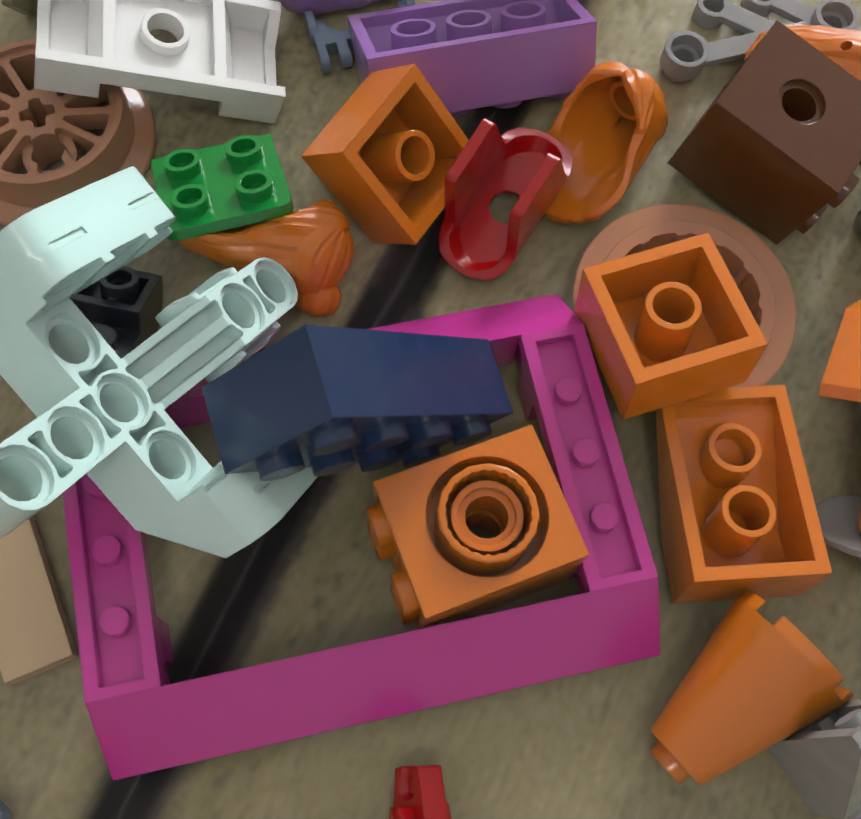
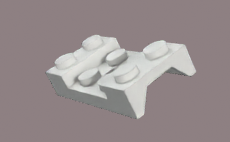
M38 0L34 89L98 98L100 83L214 100L218 101L219 116L275 124L286 97L285 87L277 86L275 47L281 16V2L272 0ZM154 29L167 30L174 34L178 41L175 43L161 42L155 39L149 31Z

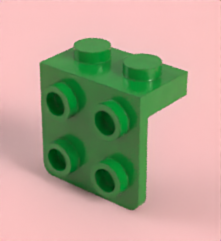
M271 133L259 136L242 135L231 139L227 143L196 150L179 149L165 157L151 159L157 195L176 217L169 226L173 232L167 239L171 241H181L279 218L290 214L293 210L291 195Z

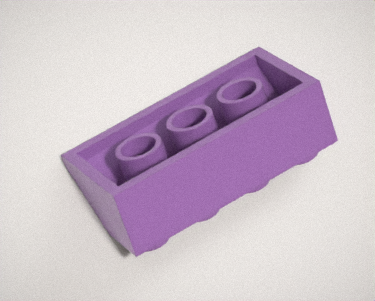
M444 0L347 16L360 83L373 71L415 63L453 118L463 116L471 109L489 106L503 109L513 108L520 105L523 100L540 97L551 99L568 98L575 90L576 85L595 67L597 21L577 0Z

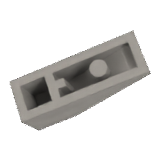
M861 699L849 700L843 707L768 748L816 817L861 819Z

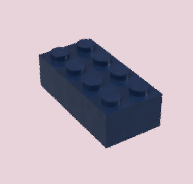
M305 324L201 387L225 474L258 472L260 481L282 479L294 475L307 467L312 468L314 476L334 474L346 470L356 463H359L361 472L379 470L391 466L402 460L404 468H412L440 458L439 447L453 442L454 446L465 445L491 435V423L513 414L489 340Z

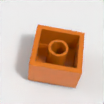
M414 63L371 72L301 157L373 243L416 245L444 209L446 174L469 140Z
M709 232L583 268L574 311L577 317L584 323L592 352L623 420L745 383L768 345Z

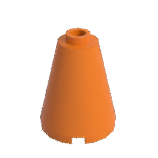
M746 590L740 597L735 599L650 728V731L659 742L649 751L679 784L689 775L700 786L706 784L843 707L854 696L851 690L839 686L844 678L838 670L786 617L782 616L772 625L757 611L766 601L749 590Z

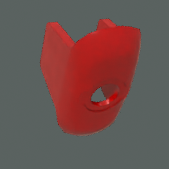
M484 118L445 177V216L438 237L439 252L446 262L460 274L475 280L491 281L504 274L539 226L548 208L570 175L573 168L572 153L563 143L545 132L519 127L508 130L501 135L497 125ZM505 193L516 195L519 199L510 212L509 223L496 221L489 211L490 204L494 198Z

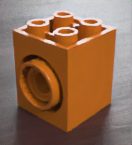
M532 424L374 481V505L365 508L369 521L366 526L376 555L380 562L391 558L396 571L390 574L392 582L390 591L403 625L415 621L417 629L468 619L563 582L590 555ZM473 525L482 526L488 529L494 538L478 537L468 527Z

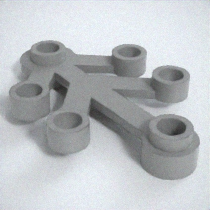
M698 0L693 11V20L699 27L712 30L724 24L744 33V35L707 43L702 36L695 32L686 30L675 32L666 41L660 57V65L667 79L675 83H686L696 78L701 73L703 67L745 58V52L756 41L759 34L768 31L775 23L765 18L770 12L793 22V24L788 25H823L857 31L859 15L856 8L846 0H822L816 6H810L799 0H763L764 2L741 0V7L728 0ZM706 8L712 9L715 12H710Z

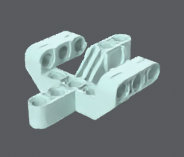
M134 166L35 208L20 216L0 231V375L37 416L32 422L0 443V539L7 536L87 474L135 530L227 558L260 538L277 524L318 476L313 475L311 467H307L294 475L273 481H260L258 472L225 474L222 461L212 468L164 409L204 378L210 383L246 361L268 344L280 329L281 325L277 322V319L290 310L297 302L298 291L289 272L281 264L270 258H258L239 272L234 267L222 270L206 280L189 295L177 299L163 309L155 317L162 328L121 359L70 297L144 255L173 232L169 226L176 217Z

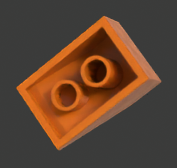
M785 385L728 387L656 410L661 543L672 604L735 600L746 590L757 594L761 598L801 596L832 574Z

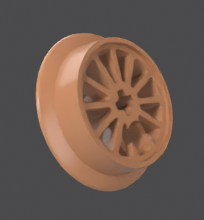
M36 38L19 40L1 46L0 224L7 226L35 208L128 167H136L144 177L155 149L156 126L150 104L140 89L101 83L98 98L34 89ZM103 102H106L108 105L106 107H95ZM91 129H105L101 136H96L90 132L85 131ZM78 147L88 151L82 158L78 153ZM53 161H63V165L58 169L44 170ZM22 164H24L28 171L26 174H18L16 172Z
M661 204L627 213L611 222L599 232L586 248L576 271L573 289L574 309L583 268L709 232L768 343L747 381L732 387L763 386L781 368L789 354L796 331L797 314L794 292L787 273L777 256L749 228L731 217L704 207L686 204Z

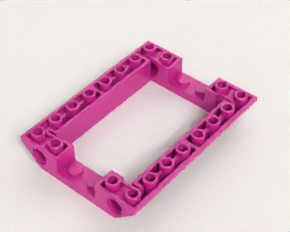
M557 294L367 330L488 339L497 367L511 365L514 355L516 356L521 375L518 391L526 421L538 420L550 466L590 554L568 577L569 579L575 578L579 591L577 595L170 684L167 666L174 665L169 624L157 617L146 533L135 530L87 474L62 493L85 705L113 780L151 773L661 655L659 585L656 567L584 323ZM265 348L260 349L259 351H257V352H256L255 354H253L252 356H254V355H256L257 353L261 352V351L264 350ZM205 378L164 409L179 428L211 422L201 388L208 384Z

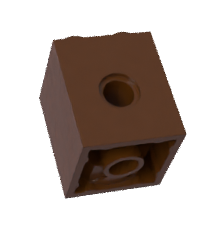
M777 20L726 83L667 163L776 245L795 229L804 234L823 214L827 207L826 204L832 208L838 207L849 196L860 180L853 172L858 164L861 166V81Z

